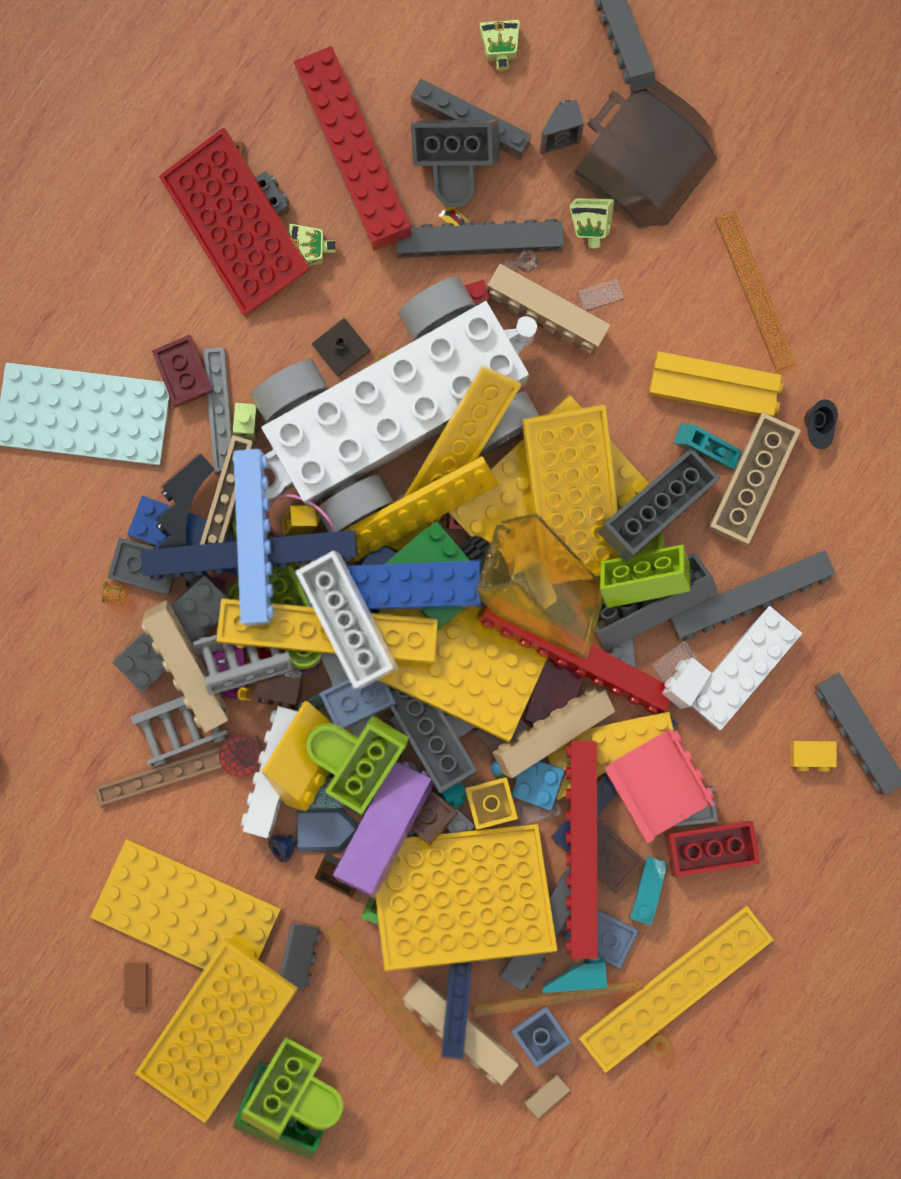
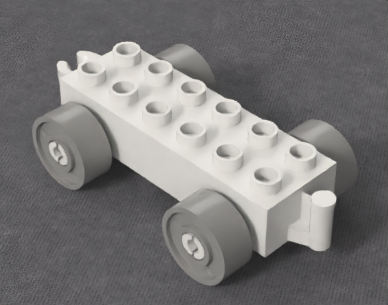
M452 277L422 291L404 304L398 311L399 317L413 339L412 343L329 389L313 360L298 362L269 377L251 393L254 403L266 422V425L261 428L274 449L266 454L267 468L265 469H270L274 472L275 481L273 485L265 489V498H268L269 501L277 499L286 490L295 487L305 505L311 506L306 502L311 501L315 504L332 494L333 496L321 504L319 508L332 521L334 532L342 531L395 503L379 475L370 476L359 482L357 480L443 432L482 365L520 382L521 387L526 385L529 373L518 355L534 340L537 330L535 320L524 316L518 320L516 329L503 330L487 301L476 306L460 277ZM526 391L516 393L479 454L480 456L491 453L524 435L522 419L540 416ZM316 510L327 531L333 532L326 518Z

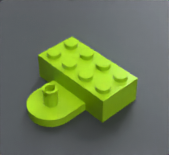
M661 532L627 563L621 557L601 561L600 591L607 608L689 592L690 562L684 545L665 548V540Z
M372 715L359 737L336 724L325 723L318 725L311 731L307 739L306 748L309 757L316 764L334 774L325 793L362 815L404 750L409 737Z
M285 1037L245 1106L240 1119L279 1140L291 1117L315 1130L331 1128L340 1119L343 1111V1102L341 1096L334 1088L314 1077L323 1058Z

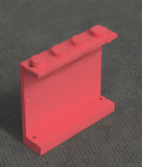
M671 729L666 730L603 767L646 843L653 841L654 837L703 808L715 805L712 801L715 798L709 787L705 789L702 780H704L703 775L698 768L694 769L691 764L694 761L688 750H683L680 745L683 742L677 731L673 732Z

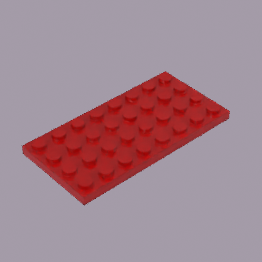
M221 128L159 175V178L243 315L247 316L311 270L305 257L226 129Z

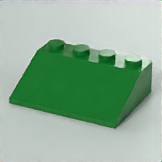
M436 521L419 533L385 564L470 560ZM484 578V596H486L491 585ZM468 608L420 610L428 619H438L437 630H439Z
M258 1062L232 1128L313 1160L324 1130L312 1129L291 1117L279 1140L240 1119L245 1106L269 1066Z

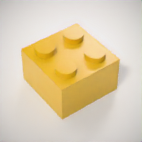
M507 777L465 788L476 830L518 819Z

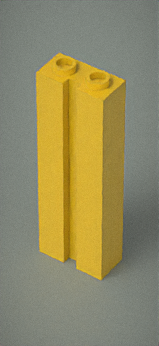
M658 351L655 357L648 396L759 417L763 412L773 417L779 411L780 402H777V394L782 393L784 382H781V375Z

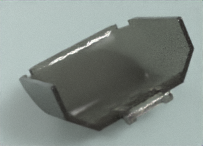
M656 79L655 86L634 91L627 100L622 98L618 92L612 91L608 101L599 113L587 123L599 136L575 170L573 181L597 199L614 200L613 210L638 229L655 225H668L717 161L713 131L706 120L691 105ZM617 104L620 106V109L604 128L601 126V122Z

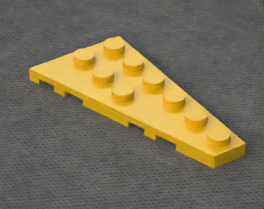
M665 712L589 728L571 741H597L598 778L606 773L603 768L605 765L666 730L671 729L673 731L670 713ZM570 741L548 755L551 765L565 770L566 767H570V758H566V745H570ZM566 772L557 796L558 801L566 796V788H570V780H566Z

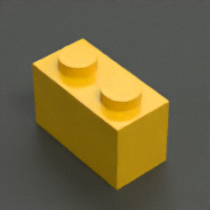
M290 506L282 518L283 537L314 533L320 521L316 509L313 506Z
M790 741V767H796V771H809V767H818V771H830V767H837L836 742Z

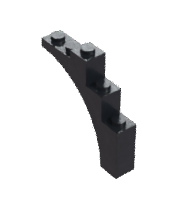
M201 453L194 456L160 486L163 489L161 494L168 502L172 500L174 503L155 518L158 522L155 526L163 535L167 533L168 536L153 549L187 546L186 524L190 506L203 481L215 470ZM184 572L183 578L187 581L185 586L188 588L198 577L197 575L192 576V572Z

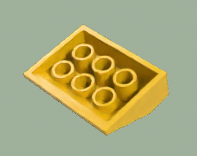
M304 701L261 771L285 805L305 812L313 803L316 794L324 785L325 779L330 773L309 757L306 748L307 739L315 727L331 723L307 701Z

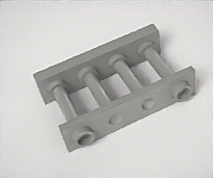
M217 635L203 637L193 642L196 656H204L209 676L204 677L208 695L292 671L288 652L281 654L280 650L276 648H270L271 658L260 660L256 647L246 646L251 664L240 667L234 653V644L217 643ZM224 648L230 670L218 673L212 652Z
M185 696L130 717L133 725L139 724L143 728L154 757L147 760V764H154L155 767L167 763L166 759L208 742L213 741L214 744L226 740L225 736L230 734L229 730L221 732L220 727L217 726L211 729L213 735L201 739L192 713L184 703L183 698ZM179 709V712H182L193 743L181 747L170 718L172 716L171 712ZM159 717L160 720L162 719L173 747V751L161 754L150 725L152 723L151 719Z

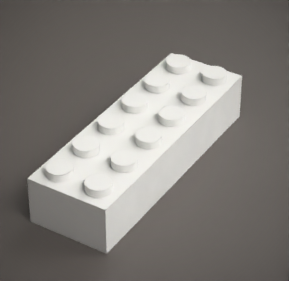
M332 551L296 571L354 689H361L399 669L339 552Z
M771 606L766 607L711 672L710 677L690 708L717 731L722 730L801 636L802 632Z
M279 706L277 710L272 711L270 722L273 723L271 731L267 730L264 743H267L265 751H261L258 761L261 764L259 772H255L252 782L256 786L254 792L249 793L246 805L250 807L248 813L243 814L241 826H244L243 832L265 838L272 836L282 799L261 771L293 721L297 711Z

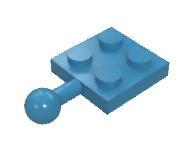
M495 761L491 766V772L496 777H503L504 774L497 761ZM538 761L513 777L517 781L512 797L552 811L566 770L543 761Z

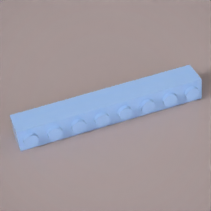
M260 449L234 451L241 624L245 626L271 624V618H274L273 605H270V597L273 596V586L269 584V575H272V564L268 562V554L271 553L270 540L267 541V532H270V521L266 519V511H269V499L265 498V489H268V478L264 475V468H267V456Z

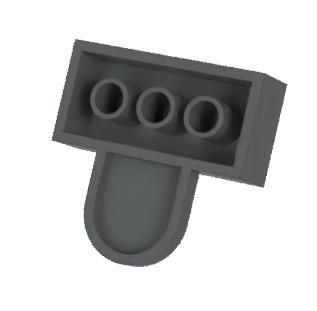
M498 119L418 120L411 123L413 166H433L434 190L437 198L444 205L458 208L470 202L476 192L475 166H493L500 162Z

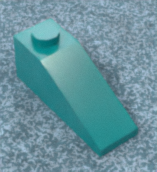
M680 424L673 444L686 451L692 448L700 457L730 469H735L742 452L739 448L694 424Z
M649 856L646 857L629 913L630 919L648 925L652 924L668 862Z
M597 955V959H583L543 983V993L607 988L605 957L600 958V955Z

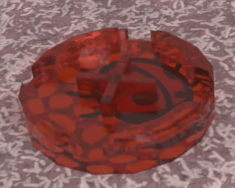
M243 734L233 735L227 738L219 751L220 764L230 775L237 777L247 776L253 773L260 765L258 761L261 748L257 741L250 736Z

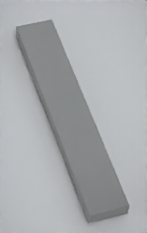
M224 347L204 349L205 371L214 391L207 395L214 473L222 472L232 438Z

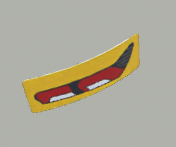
M448 206L439 215L446 223H452L454 226H462L463 223L470 222L458 210Z

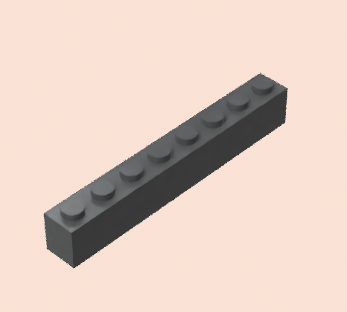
M547 219L545 222L526 220L524 223H516V221L510 220L505 221L504 224H495L493 221L484 222L483 225L466 222L462 226L444 223L439 227H433L432 224H423L421 227L412 228V225H410L412 236L396 242L397 258L562 251L563 226L562 221H557V219Z
M826 550L709 598L669 620L677 639L683 638L686 641L696 637L695 632L703 630V633L715 629L714 624L722 621L723 625L735 620L733 617L741 613L742 617L753 613L754 607L760 605L763 609L772 605V600L778 597L782 601L793 596L791 592L799 589L801 593L811 589V584L818 581L819 584L830 581V576L835 574Z

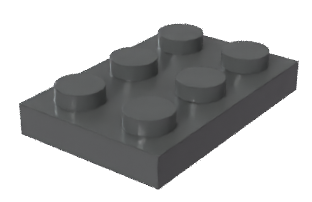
M119 538L108 574L109 579L170 595L174 578H171V574H163V579L150 580V576H143L140 551L153 549L154 547Z

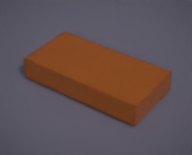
M125 963L124 1007H146L147 963Z

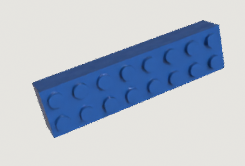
M481 561L347 566L369 611L485 607L484 564ZM309 599V606H310V607H313V605H312V603H311V601H310V599Z

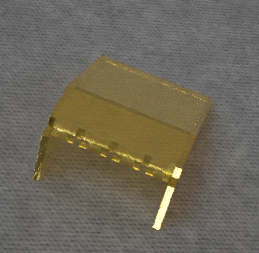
M538 514L502 520L501 525H496L487 558L481 572L482 576H480L476 588L479 598L497 616L577 656L588 658L604 600L600 591V580Z

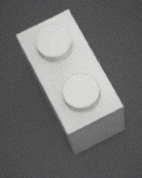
M693 657L681 660L675 667V674L664 685L666 688L662 694L680 709L692 705L711 675V672Z

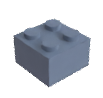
M546 1004L510 1028L512 1034L536 1068L572 1043Z

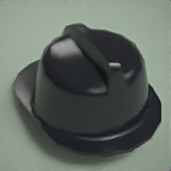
M823 399L818 401L807 410L804 417L809 441L817 449L823 450L828 448L834 438L838 412L835 404L830 400Z

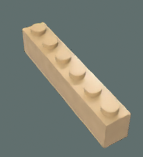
M232 435L200 545L227 541L236 510L234 451L254 449V443L251 440Z
M598 687L588 688L585 690V694L569 700L568 705L552 711L549 717L535 722L529 730L519 732L515 736L516 738L510 742L499 745L498 749L493 752V755L502 773L510 778L515 777L614 713L615 709L606 691Z

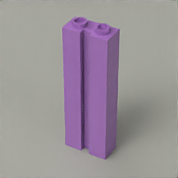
M403 761L400 763L395 762L380 785L333 874L336 880L375 898L434 786L427 772L422 770L419 772L414 771L411 765Z

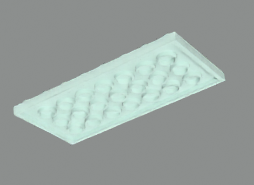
M6 363L0 398V446L161 466L170 396L165 383L161 381Z

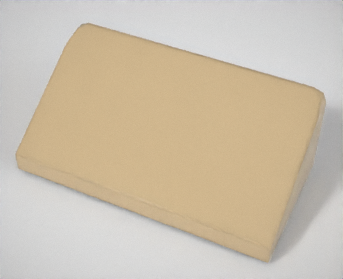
M556 1073L529 1096L524 1103L539 1118L565 1096L570 1089Z

